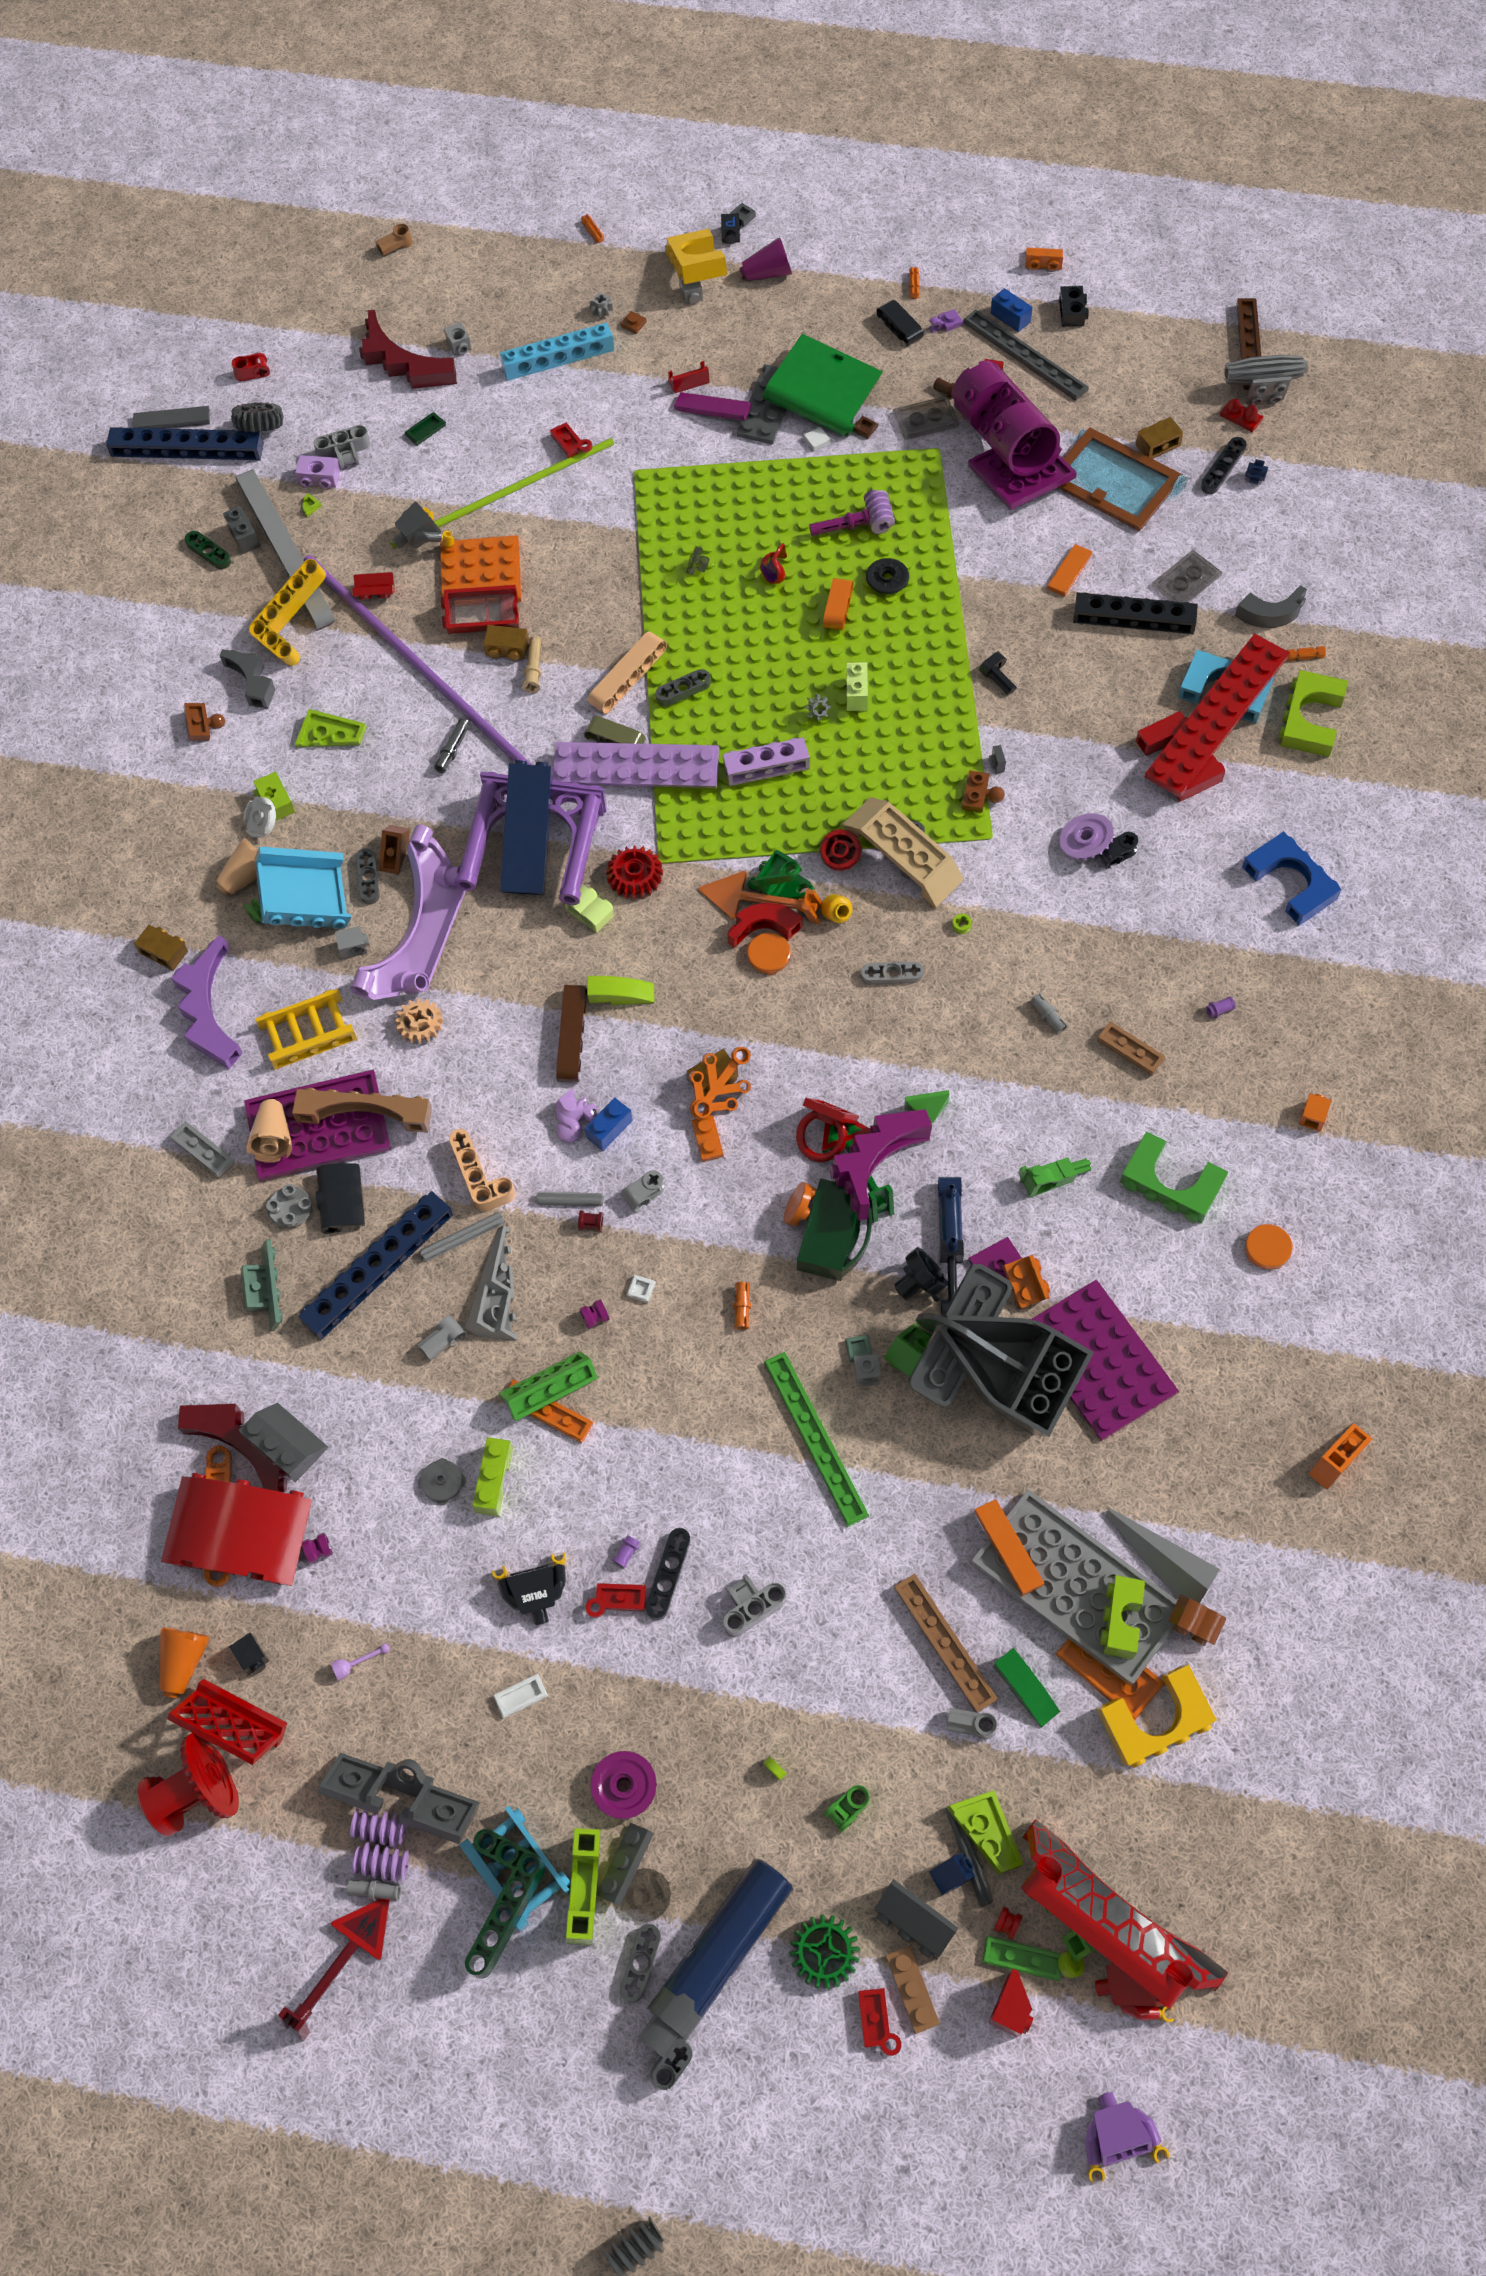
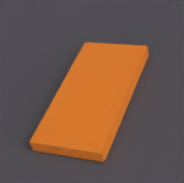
M1069 1639L1055 1654L1109 1701L1123 1698L1134 1721L1165 1684L1164 1681L1146 1667L1131 1687Z

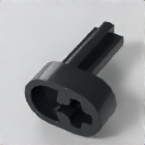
M998 651L980 665L979 671L986 678L990 677L1009 695L1017 687L1000 670L1007 659Z

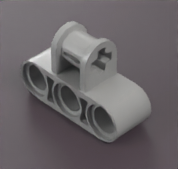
M356 425L319 436L313 443L317 456L338 458L340 468L343 469L344 466L352 463L359 464L356 452L367 449L370 446V439L366 427Z
M746 1574L742 1576V1580L730 1587L728 1585L725 1587L728 1595L736 1605L735 1608L724 1616L723 1624L726 1633L732 1637H738L782 1608L786 1602L785 1588L779 1583H771L758 1591ZM777 1591L782 1595V1598L778 1601H772L769 1599V1594ZM753 1605H758L762 1609L757 1615H752L748 1612L749 1608ZM732 1619H738L741 1621V1626L737 1629H732L728 1626V1623Z

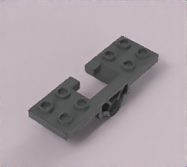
M340 1753L318 1788V1794L377 1815L383 1807L384 1799L376 1796L382 1785L414 1796L416 1799L411 1808L404 1807L401 1812L399 1823L460 1844L479 1808L478 1801L433 1786L434 1778L427 1776L420 1765L411 1759H405L397 1764L387 1762L385 1767L382 1768ZM403 1769L410 1770L414 1775L406 1774Z

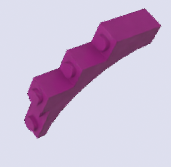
M926 1109L874 1116V1122L870 1126L869 1134L854 1135L853 1145L850 1146V1153L834 1155L833 1165H830V1176L832 1179L835 1178L837 1187H844L846 1194L850 1195L851 1209L856 1212L858 1220L868 1218L870 1203L867 1194V1183L875 1168L885 1158L899 1149L912 1144L930 1141L932 1123Z

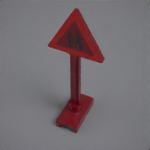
M379 1899L331 1922L332 1927L347 1937L349 1942L303 2004L300 2003L294 2012L284 2006L278 2014L282 2025L286 2029L290 2026L295 2030L303 2042L310 2033L306 2021L311 2016L312 2009L358 1948H362L376 1960L380 1961L382 1959L390 1900Z

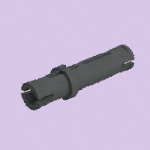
M459 718L448 742L441 748L440 756L434 765V769L439 773H446L450 762L455 759L456 751L471 726L467 719Z

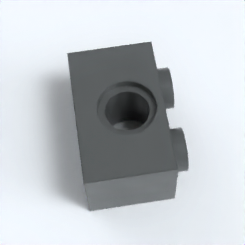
M241 506L223 513L226 525L242 554L260 547L256 532Z

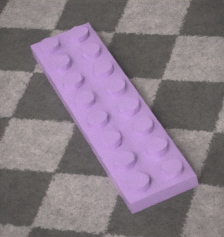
M556 742L553 780L565 783L575 782L581 785L717 788L719 746Z

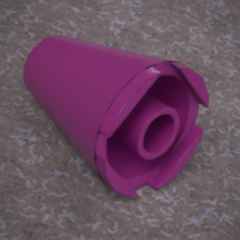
M780 238L775 239L742 262V267L739 268L742 278H747V281L789 276L792 274Z

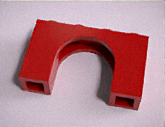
M1178 711L1138 730L1135 742L1146 756L1165 748L1188 718L1184 717L1181 711ZM1213 755L1180 798L1176 796L1177 799L1182 802L1221 783L1225 775L1223 764L1218 762Z

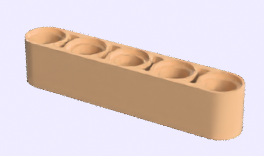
M646 632L591 691L588 703L605 714L609 713L663 655L667 648V642L652 632Z

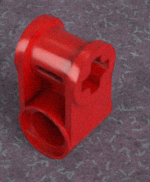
M255 353L235 357L232 360L235 378L238 381H247L269 376L270 369L266 364V355Z

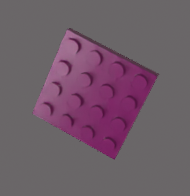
M993 449L968 460V466L1010 510L1075 479L1077 472L1060 455H1058L1052 466L1047 465L1041 471L1029 476H1019L1013 473Z

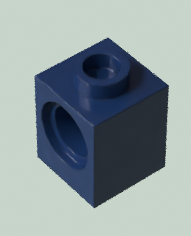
M963 1853L951 1857L929 1871L941 1895L952 1892L976 1877L973 1873L972 1863L967 1857H964Z

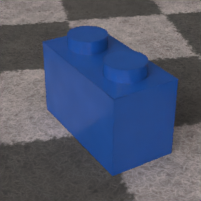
M1003 288L992 298L990 314L1017 332H1020L1031 322L1033 307Z
M614 1097L585 1127L587 1139L604 1151L633 1121L631 1110Z

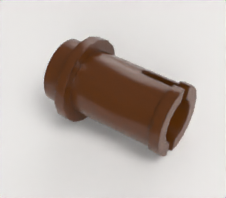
M938 377L934 382L933 388L950 398L953 397L952 390L955 383H949Z

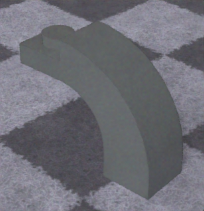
M1300 585L1287 599L1276 603L1263 601L1250 592L1238 604L1235 616L1245 623L1261 628H1277L1287 625L1298 617L1300 609L1306 601L1304 597L1307 589Z

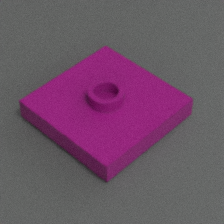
M1006 1237L969 1257L968 1260L971 1265L982 1264L1007 1279L1002 1266L1019 1260L1022 1257L1010 1239Z

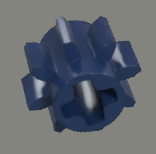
M1255 459V463L1249 462L1245 477L1250 478L1249 483L1258 485L1259 480L1265 481L1268 467L1264 466L1265 461Z

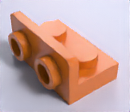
M1026 247L1025 268L1033 270L1049 269L1051 271L1062 270L1063 249Z
M1033 1254L1002 1266L1007 1279L1012 1284V1293L1019 1309L1050 1298L1048 1294L1050 1293L1049 1285L1046 1280H1043L1040 1273L1042 1270L1040 1262L1037 1258H1034Z

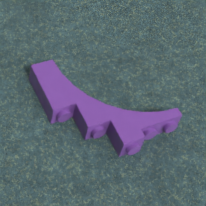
M218 935L214 941L209 943L205 952L196 958L193 966L184 963L181 968L175 971L171 979L176 988L187 994L180 1001L178 1009L183 1017L194 1023L188 1027L184 1035L188 1044L227 1069H230L242 1055V1051L239 1045L229 1038L217 1025L211 1006V989L214 975L221 960L230 949L226 939Z

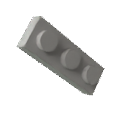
M186 1121L170 1136L177 1145L218 1178L235 1163L233 1158Z

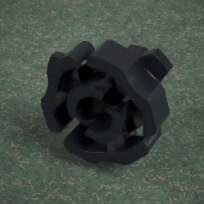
M916 1247L905 1257L908 1265L903 1270L906 1275L894 1284L895 1289L905 1300L910 1299L923 1289L937 1302L941 1299L938 1293L948 1285L947 1278L940 1272L941 1268L933 1258L923 1249Z

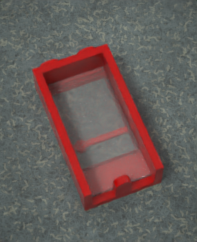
M516 585L444 590V597H441V607L445 609V616H442V626L446 628L448 634L487 631L488 625L520 628Z

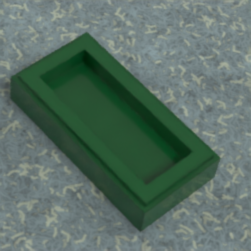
M432 412L405 431V436L418 446L445 427L446 422L435 412Z

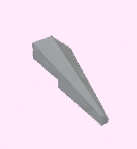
M503 1225L496 1232L465 1329L479 1337L516 1341L517 1334L511 1332V1321L516 1320V1314H510L509 1307L510 1300L514 1299L512 1266L506 1265V1254L511 1253V1247H505V1234L510 1231L509 1228Z
M1110 1508L1105 1517L1110 1520L1123 1538L1129 1542L1156 1576L1169 1588L1171 1593L1177 1599L1181 1594L1200 1603L1220 1569Z

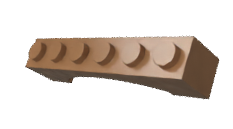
M313 1088L297 1089L292 1114L297 1123L319 1124V1120L334 1114L355 1111L372 1112L399 1121L404 1125L406 1131L428 1133L432 1107L429 1099L421 1096L407 1098L401 1095L382 1096L379 1093L368 1095L360 1094L356 1091L342 1093L332 1089L317 1091Z

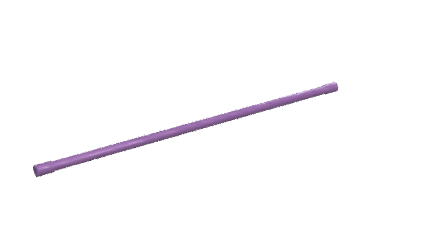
M307 555L304 558V561L314 559L323 568L322 564L312 555ZM325 570L326 577L324 582L513 761H527V765H532Z

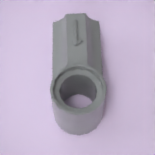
M447 1316L439 1322L433 1333L417 1345L423 1354L432 1361L449 1346H455V1342L460 1338L464 1339L467 1333L452 1316Z
M950 1708L947 1731L990 1739L996 1734L997 1720L990 1713H976ZM987 1720L992 1723L993 1728L989 1732H984L979 1728V1723Z

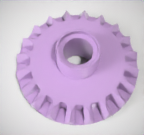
M1096 813L1083 814L1075 817L1065 825L1060 834V846L1064 854H1067L1070 858L1074 857L1077 861L1083 858L1086 861L1088 857L1095 858L1097 854L1102 855L1103 850L1109 848V844L1113 843V836H1115L1114 828L1111 821L1103 815Z

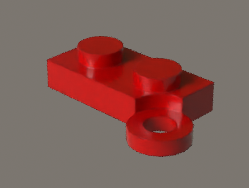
M567 422L550 430L551 437L568 458L578 454L579 451L585 453L592 449V442L589 439L580 440Z
M597 1583L596 1598H592L586 1603V1612L592 1618H599L604 1614L605 1609L645 1611L646 1585ZM598 1604L600 1609L597 1612L591 1611V1606Z
M885 1988L858 1991L864 2048L881 2046V2050L888 2056L898 2054L902 2043L896 2034L889 2031ZM893 2039L896 2042L894 2050H889L886 2047L887 2040Z

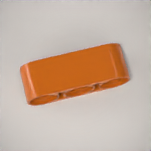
M833 578L824 613L823 628L844 630L853 591L852 580Z

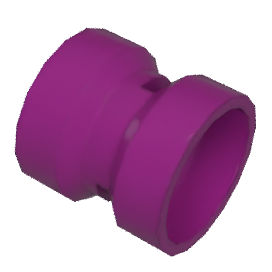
M601 1299L595 1301L589 1307L579 1308L588 1329L595 1327L598 1322L610 1320Z
M325 1532L317 1535L313 1540L306 1539L302 1541V1547L309 1564L317 1562L318 1558L322 1556L329 1557L333 1555L332 1549L328 1546L329 1540Z

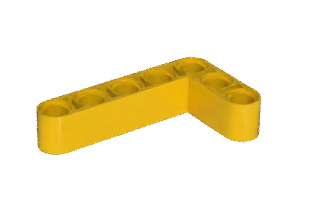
M308 559L302 563L249 626L251 635L288 666L296 665L300 661V653L278 633L326 577L325 570L314 559Z

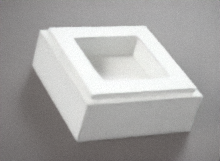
M821 427L804 434V439L813 451L830 444V438Z
M634 1275L626 1296L649 1303L656 1281Z

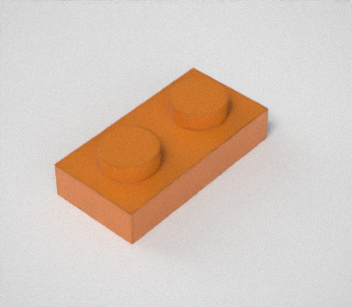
M711 1115L703 1120H692L702 1162L724 1157L714 1116Z

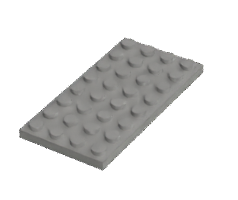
M1028 1489L1006 1517L1043 1579L1044 1586L1022 1596L990 1539L987 1540L970 1564L1132 1687L1173 1631L1174 1625L1168 1622V1619L1177 1600ZM1115 1575L1145 1581L1143 1605L1138 1612L1130 1610L1121 1612L1122 1619L1128 1626L1140 1628L1138 1650L1133 1660L1103 1654L1104 1645H1100L1102 1630H1106L1107 1621H1103L1104 1608L1109 1606L1110 1599L1106 1597L1108 1582L1112 1583Z

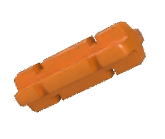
M590 215L582 216L581 223L584 227L586 226V230L591 237H594V241L597 244L603 242L604 235Z
M911 267L909 269V297L912 299L919 298L920 293L918 267Z
M1318 646L1316 649L1314 647L1297 648V651L1295 649H1288L1287 651L1290 654L1287 661H1295V659H1298V661L1314 659V657H1317V659L1325 658L1326 649L1324 646Z

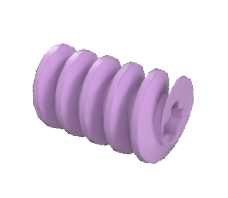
M871 490L864 495L871 530L875 534H883L895 524L888 493L883 490Z
M356 1808L351 1822L350 1835L354 1839L360 1835L362 1841H366L370 1837L371 1843H376L380 1839L381 1845L385 1846L389 1842L390 1847L395 1848L398 1844H402L407 1825L398 1822V1814H394L392 1819L388 1820V1812L386 1811L379 1818L374 1813L370 1816L369 1812L365 1810L361 1814L359 1813V1808Z
M366 1842L363 1849L360 1846L356 1849L352 1873L357 1875L361 1871L365 1877L371 1873L374 1879H377L381 1874V1878L384 1881H387L391 1876L392 1882L397 1883L401 1878L403 1883L409 1867V1851L406 1850L403 1856L399 1857V1849L396 1848L393 1854L389 1855L388 1846L380 1853L379 1844H376L374 1849L370 1851V1843Z

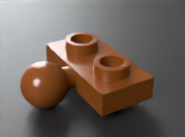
M184 703L183 708L189 741H209V726L219 729L225 725V718L221 714H213L210 718H207L205 703Z
M969 770L962 803L963 810L982 813L985 797L989 798L993 803H1000L1004 799L1005 792L1001 787L995 786L987 789L990 773Z

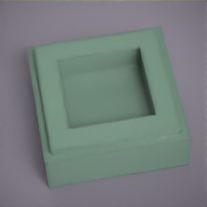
M868 1335L845 1338L849 1362H853L855 1356L872 1355Z

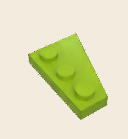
M308 709L295 746L360 745L367 726L362 722Z
M994 1790L947 1807L948 1811L998 1875L1024 1865Z

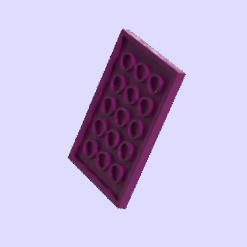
M374 1069L244 1100L250 1132L260 1104L268 1099L279 1101L283 1106L292 1142V1152L287 1158L285 1155L278 1162H262L255 1159L260 1182L315 1169L322 1165L340 1163L391 1150L386 1121L382 1114L360 1111L344 1112L319 1120V1124L297 1123L292 1114L297 1089L313 1088L317 1091L332 1089L342 1093L356 1091L360 1094L368 1095L379 1093Z
M1097 1279L1031 1319L1054 1328L1094 1352L1070 1399L1100 1441L1105 1440L1179 1393L1172 1380Z

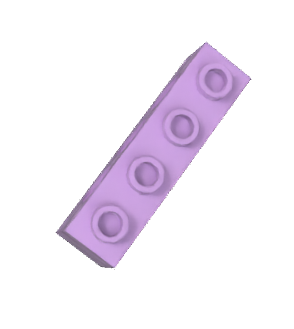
M804 737L798 739L792 738L779 743L773 742L759 747H750L740 751H731L723 754V765L728 784L732 786L810 769V757Z

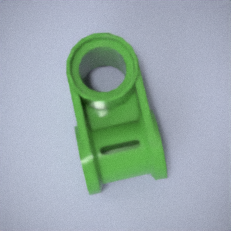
M861 1785L851 1787L823 1813L825 1818L829 1817L839 1828L838 1832L840 1834L868 1807L870 1802L868 1790ZM855 1792H862L865 1795L866 1799L863 1804L856 1805L851 1801V1797Z

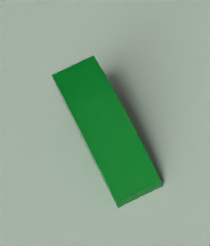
M1014 1648L994 1663L993 1668L1041 1728L1060 1713V1710L1044 1686Z

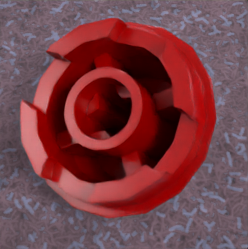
M838 829L831 831L821 842V859L826 866L833 870H848L856 865L861 857L862 847L860 840L849 830Z

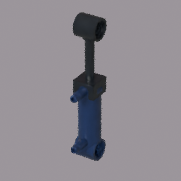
M938 1177L940 1263H947L948 1299L941 1300V1316L945 1313L957 1291L956 1263H963L964 1258L961 1177Z

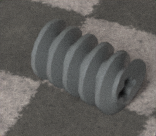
M651 2216L648 2217V2228L644 2224L639 2223V2234L632 2229L629 2231L630 2241L624 2236L620 2237V2248L613 2242L611 2243V2254L603 2249L610 2265L618 2276H627L625 2268L634 2273L636 2271L635 2261L641 2266L645 2265L644 2255L648 2256L651 2260L655 2258L653 2248L660 2253L664 2251V2239Z

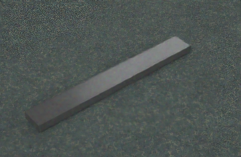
M975 309L963 319V323L1075 401L1089 390L1087 385Z

